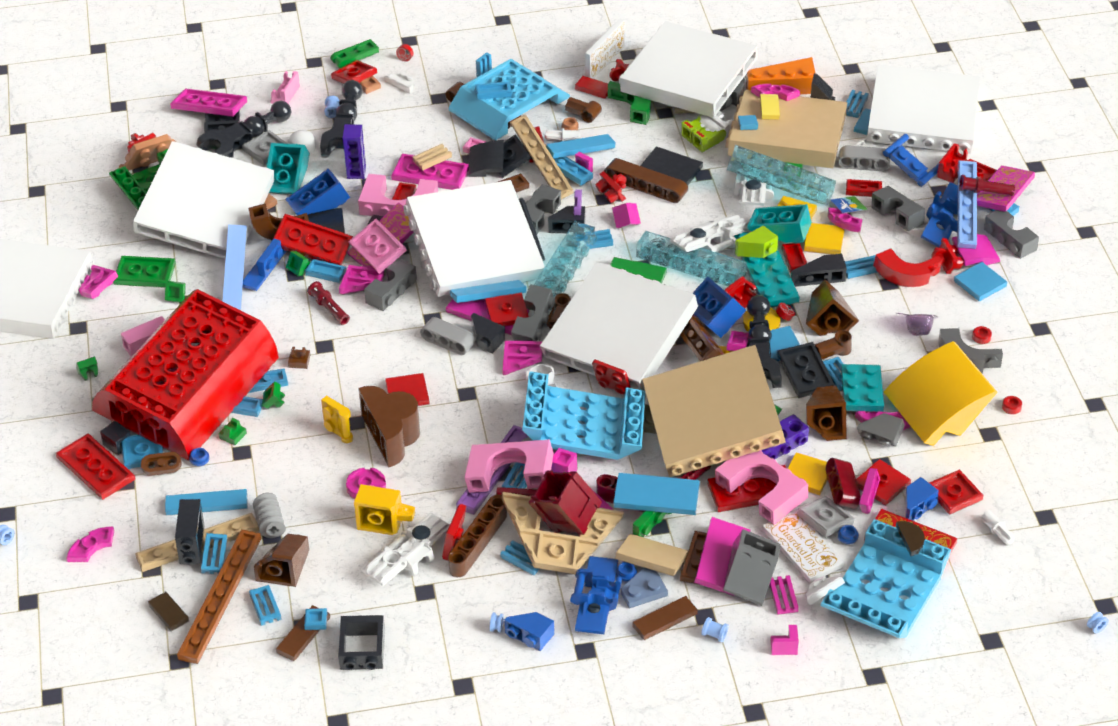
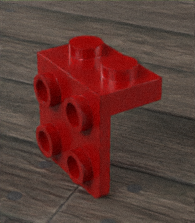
M593 360L592 366L597 382L601 387L613 389L622 395L625 394L626 388H631L626 371L599 360Z

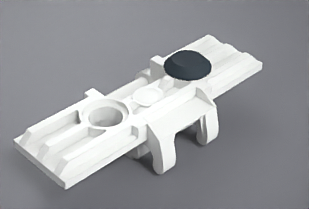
M744 157L743 168L737 171L735 177L734 195L737 196L740 190L739 204L764 206L765 200H771L774 197L772 189L775 176L768 173L769 160Z
M735 214L721 220L716 219L692 227L690 231L671 238L670 242L685 252L700 248L702 253L713 256L718 251L729 247L735 248L736 238L733 236L747 231L749 222ZM713 239L718 244L712 246L710 240Z
M430 512L414 527L404 530L401 536L388 547L386 546L378 551V556L362 569V572L382 586L401 570L405 571L407 568L410 569V574L415 576L418 573L417 562L425 556L428 563L434 560V554L430 546L447 533L450 524Z

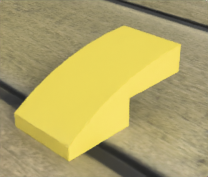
M760 94L762 119L779 120L778 94Z

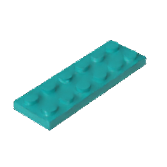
M742 232L733 237L737 240L750 232ZM778 248L776 252L764 258L741 257L751 282L756 286L755 291L757 295H763L768 298L771 307L778 306L780 303H799L800 296Z

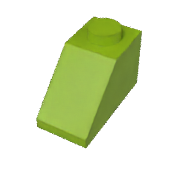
M762 226L735 240V255L739 257L764 258L777 251L778 236L765 226Z

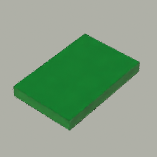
M121 255L116 270L118 277L113 283L114 285L165 288V282L171 280L176 265L175 258Z
M614 257L610 264L614 268L624 269L629 273L638 274L650 280H656L661 284L667 273V267Z

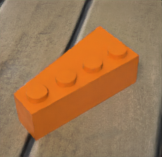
M809 57L750 69L746 75V90H751V87L760 84H771L796 88L800 91V95L811 94V83L813 75L816 73L813 58Z

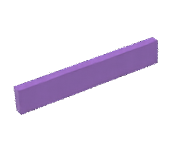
M513 425L501 443L521 442L529 436L521 427ZM511 463L499 467L493 473L489 491L469 493L467 488L457 501L456 508L460 504L466 505V512L474 515Z

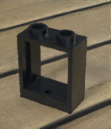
M180 499L175 532L179 564L191 565L200 564L205 528L201 499Z
M384 615L341 616L338 652L340 670L383 669ZM377 635L376 651L346 652V636Z

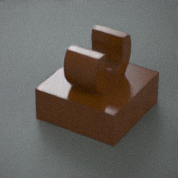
M293 346L288 360V367L308 369L311 356L310 350H306L305 347H302V350H298Z

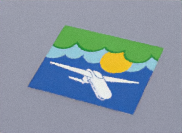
M855 196L830 199L842 213L868 210Z

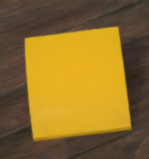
M953 341L917 360L883 391L921 440L932 446L937 443L946 431L961 436L997 394L995 388Z

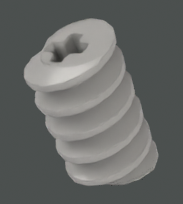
M269 492L258 495L253 501V509L259 532L266 538L281 536L286 531V527L276 495Z

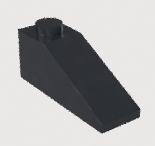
M842 253L823 255L792 270L791 279L795 287L818 285L824 280L829 283L846 282L847 267Z

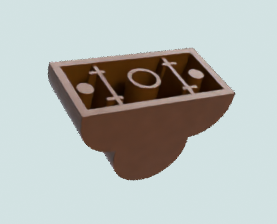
M377 386L360 387L358 391L361 416L388 468L395 466L403 460L405 447L416 442L420 436L418 402L413 395L407 392L398 391L387 394L385 390Z

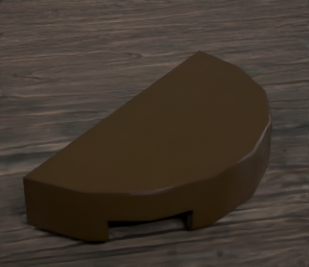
M896 521V528L910 556L917 555L925 542L924 532L914 523Z

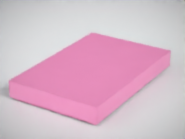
M377 219L372 221L349 241V244L379 274L407 251L405 246Z

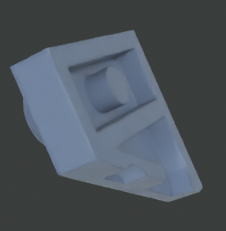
M643 568L621 588V595L630 609L667 597L668 590L657 571Z

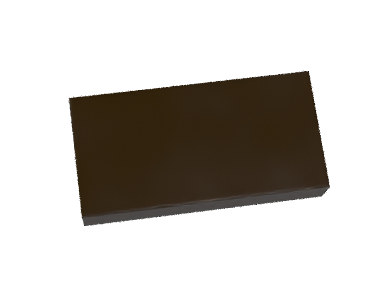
M166 591L148 601L149 607L170 631L189 622L186 613Z

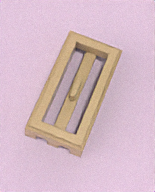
M440 144L413 156V162L421 170H425L451 158L452 152L448 151L446 147L444 148L443 144Z

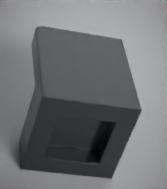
M113 421L100 431L102 443L106 448L119 455L121 454L119 443L130 436V431L118 422Z

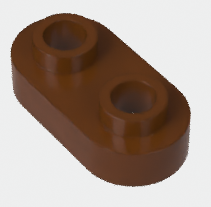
M176 452L149 454L141 460L142 471L149 476L175 473L182 466L181 458Z

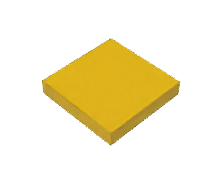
M811 223L806 235L804 251L840 254L845 229L836 225Z
M795 453L788 469L798 478L806 481L808 492L820 495L828 480L825 470L827 461Z

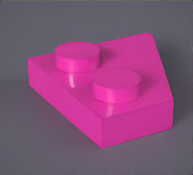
M92 265L90 276L86 275L84 283L79 288L81 296L90 299L98 297L118 277L116 271Z
M348 265L339 287V294L363 291L375 279L383 281L385 272L382 271L379 274L374 268Z
M505 341L503 375L542 362L543 353L540 345L543 341Z

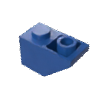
M922 477L906 488L905 518L912 521L919 519L923 513L933 509L938 503L939 490Z
M538 612L509 616L504 619L505 634L510 638L525 643L530 648L541 651L554 636V620Z

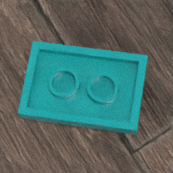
M842 364L843 398L846 401V411L884 412L881 365Z

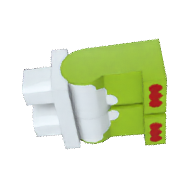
M718 111L714 118L701 114L691 122L688 120L681 122V134L703 153L728 138L732 120L729 119L724 122V115L721 111Z

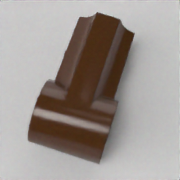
M569 97L565 110L579 115L583 121L591 123L602 112V107L596 101L587 103Z
M559 293L555 296V303L546 324L550 329H552L571 301L568 294Z
M841 330L836 332L834 338L815 344L822 359L836 354L845 356L851 353L852 335L849 331Z

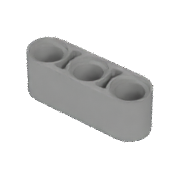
M845 145L839 151V165L845 169L886 171L890 167V159L883 155L885 148Z
M432 317L420 330L421 336L426 341L459 355H465L476 342V337L472 332L437 317Z

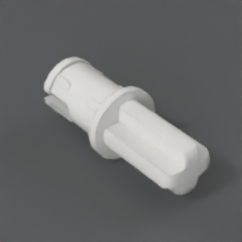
M564 128L562 130H546L545 139L562 141L580 139V130H564Z
M988 510L982 514L981 520L991 529L993 535L997 534L1006 545H1010L1015 540V537L1005 528V523L1000 521L992 511Z

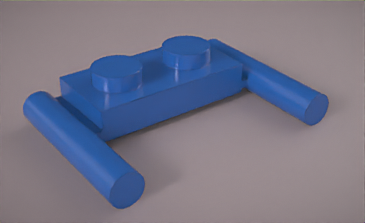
M903 134L883 151V155L889 157L891 161L916 181L918 186L922 187L938 173L939 163L927 172L928 168L901 146L909 139L907 134Z

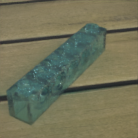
M735 145L727 167V171L758 180L761 183H766L769 186L828 206L836 184V180Z
M575 221L534 285L551 289L554 297L559 293L565 292L568 282L574 277L575 271L581 267L583 258L588 256L591 245L594 246L596 243L595 227Z
M645 231L636 244L637 258L703 279L708 276L714 282L728 287L740 277H746L747 262L703 248L685 252L671 243V238Z

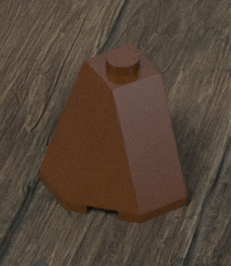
M824 280L812 292L806 325L819 336L827 335V333H836L841 330L849 331L859 322V319L840 292L828 281Z
M837 386L817 387L806 403L807 425L816 430L827 441L847 439L846 401Z
M289 533L285 535L254 565L255 580L296 587L310 550L308 536Z

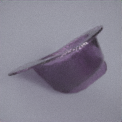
M895 313L906 317L907 329L915 336L928 335L932 330L934 319L938 318V316L930 314L909 315Z

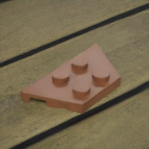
M168 134L134 144L130 152L125 156V164H120L119 168L125 166L130 171L139 167L149 166L151 163L158 161L157 153L169 149L172 141H176L171 139Z

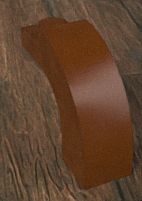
M266 203L249 207L250 219L255 231L260 236L273 240L282 218L272 216L268 211ZM307 213L294 216L309 221Z

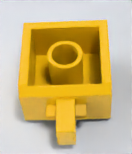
M361 484L354 500L357 530L394 535L398 533L401 522L413 521L416 513L415 507L401 503L400 490Z

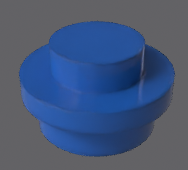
M204 448L194 449L189 457L191 464L195 466H203L210 460L209 453Z
M845 525L838 532V539L844 544H853L857 542L859 537L857 529L852 525Z
M622 562L616 571L617 577H621L622 581H630L637 574L634 564Z

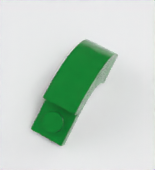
M610 81L608 83V98L630 104V122L647 125L651 113V100L621 92L620 84Z

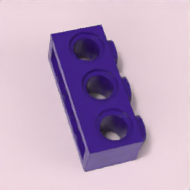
M345 124L343 145L347 179H365L366 157L363 126Z
M795 414L780 421L786 443L761 450L765 455L777 459L808 441L809 427Z

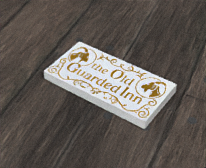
M618 19L585 52L586 77L594 79L625 47L624 19Z
M797 509L788 513L775 525L771 522L764 524L762 530L772 541L781 544V552L809 583L844 567V561L812 526L797 515Z

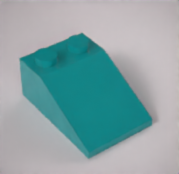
M271 143L267 168L274 170V182L269 193L293 194L300 189L308 168L310 156L305 145Z
M808 204L755 208L747 229L754 231L765 226L778 236L779 241L794 244L804 242L812 223Z

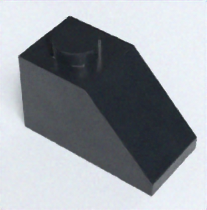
M814 73L810 98L835 101L836 97L833 96V89L818 74Z
M566 206L549 216L548 233H585V206L581 208V215L573 214L574 206Z
M473 313L471 320L473 334L476 337V345L482 350L493 354L505 341V326Z

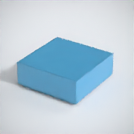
M756 115L738 116L740 130L758 129Z
M327 608L306 609L305 630H326Z

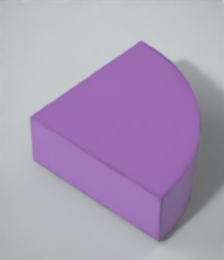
M576 189L574 192L573 214L581 215L582 190Z

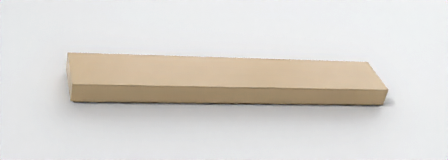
M526 114L510 122L549 187L561 190V200L573 194L572 187Z
M249 513L204 529L202 551H204L206 533L227 535V542L237 539L241 529L259 532L258 523L253 514ZM211 539L210 548H213L214 539ZM175 540L135 553L142 572L179 560ZM219 540L218 546L222 544V540Z

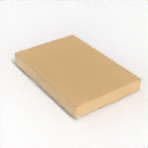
M629 534L617 550L615 559L674 576L685 561L688 550Z

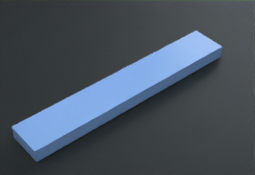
M958 161V184L961 175H966V177L970 178L977 177V162ZM958 188L957 247L976 249L977 193L971 190L959 191Z
M228 225L222 301L241 310L247 225Z

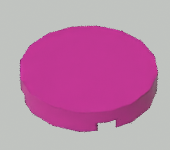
M359 468L349 474L346 480L347 493L354 499L361 484L386 488L385 476L375 468Z

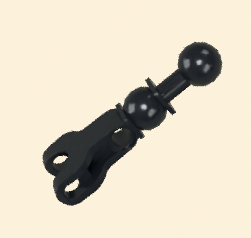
M348 80L342 86V95L345 100L341 99L339 101L333 127L322 134L320 142L321 156H330L333 150L344 149L345 124H354L358 114L356 100L363 94L362 85L358 81Z
M276 101L271 105L269 113L262 116L259 112H256L255 116H250L244 122L240 121V123H236L224 130H209L198 137L196 145L202 150L215 149L214 153L233 158L234 152L241 148L243 144L252 140V137H257L263 132L268 131L269 123L273 121H287L292 113L291 107L285 101Z
M755 295L747 303V311L754 320L749 322L748 340L750 346L756 345L766 379L771 381L773 388H781L782 375L780 364L771 358L770 342L772 333L768 320H765L771 305L765 296Z

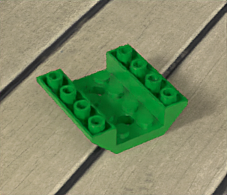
M168 149L157 153L158 165L132 175L125 166L109 172L110 177L137 210H139L152 184L150 182H153Z

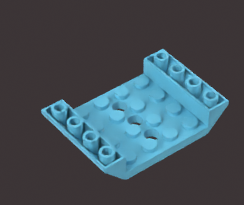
M509 59L461 86L449 106V111L496 141L508 134L509 121L547 99L559 104L568 99L570 94L522 64ZM510 82L512 97L477 100L475 84Z
M529 371L522 430L533 441L550 439L552 449L554 450L561 448L574 453L615 460L641 450L645 407L644 390L626 388L624 398L548 386L549 374ZM577 435H582L585 438H579Z
M874 519L865 533L864 545L843 577L845 583L836 588L835 591L830 589L821 602V606L897 638H905L938 585L951 549L925 539L923 548L920 549L917 555L911 557L897 528ZM868 580L871 583L864 584L861 581ZM880 588H888L889 591L884 592ZM905 595V596H908L909 598L906 599V600H903V599H901L899 596Z

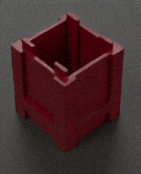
M546 470L542 482L528 503L554 533L574 532L579 535H585L588 529L587 526L597 508L599 509L602 501L577 471L562 473Z

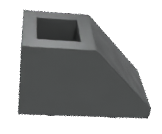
M883 413L858 424L857 430L862 438L867 440L873 438L878 440L880 444L890 447V445L897 446L905 424L903 419Z

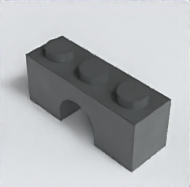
M542 184L538 190L534 191L530 200L526 201L536 234L545 225L544 212L554 214L561 205V190Z
M886 186L872 193L871 208L883 216L888 213H896V224L906 231L924 224L925 208L892 187Z
M996 210L986 215L984 230L1020 259L1037 251L1039 236L1028 227L1014 230V216L1008 211Z
M400 258L396 259L387 268L388 282L375 279L364 289L365 303L381 311L392 305L406 289L416 282L415 265Z
M530 284L524 302L527 309L535 312L528 318L517 316L511 331L514 341L540 340L543 325L548 322V312L555 303V297L551 289Z

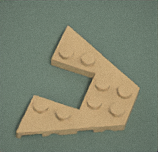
M506 492L502 494V501L533 567L576 574V571L584 565L622 520L624 514L623 511L597 508L587 526L588 529L585 535H580L579 537L539 530L541 517L528 503L531 496Z

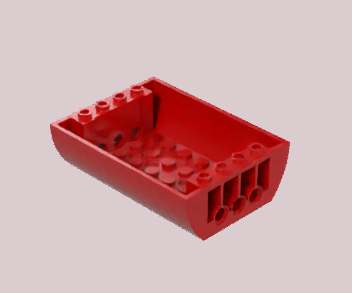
M196 289L179 304L95 395L92 402V411L111 421L118 422L126 429L157 445H161L171 452H176L180 457L189 461L191 452L196 448L202 447L229 416L234 407L243 400V397L250 392L254 385L277 361L279 356L276 344L261 320ZM200 343L198 346H192L191 344ZM172 368H176V369H177V370L174 371V372L168 371V369H172ZM165 381L162 385L156 384V382Z

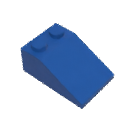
M328 168L285 200L296 215L337 208L351 197Z
M708 276L692 293L695 295L698 305L694 315L720 338L729 331L746 311L744 307Z

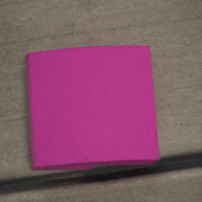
M977 234L976 249L957 247V252L963 258L965 266L983 262L986 265L1000 262L999 256L986 235ZM957 236L952 237V244L956 245V247Z

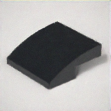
M240 110L234 116L205 113L204 133L213 129L224 130L236 123H240Z
M504 140L484 142L470 147L469 177H486V172H503Z

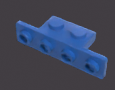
M272 240L244 278V288L257 291L287 251L281 248L280 240Z

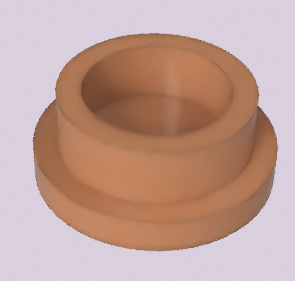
M568 117L563 120L561 128H564V130H578L579 124L575 118Z

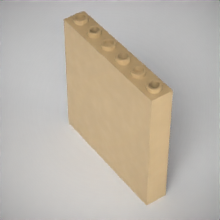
M745 90L743 96H740L739 104H737V110L734 114L731 129H729L725 148H728L729 156L833 169L846 118L847 102L801 96L789 101L779 99V120L762 119L760 98L751 93V90ZM756 115L758 129L740 130L738 116Z
M756 345L642 379L669 477L786 443Z

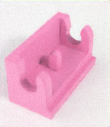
M285 71L283 75L284 81L277 91L273 89L271 92V104L281 100L287 103L290 102L300 87L297 71H293L292 78H289L288 72Z

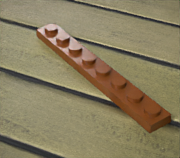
M241 529L177 653L178 660L194 664L199 663L261 541V533Z

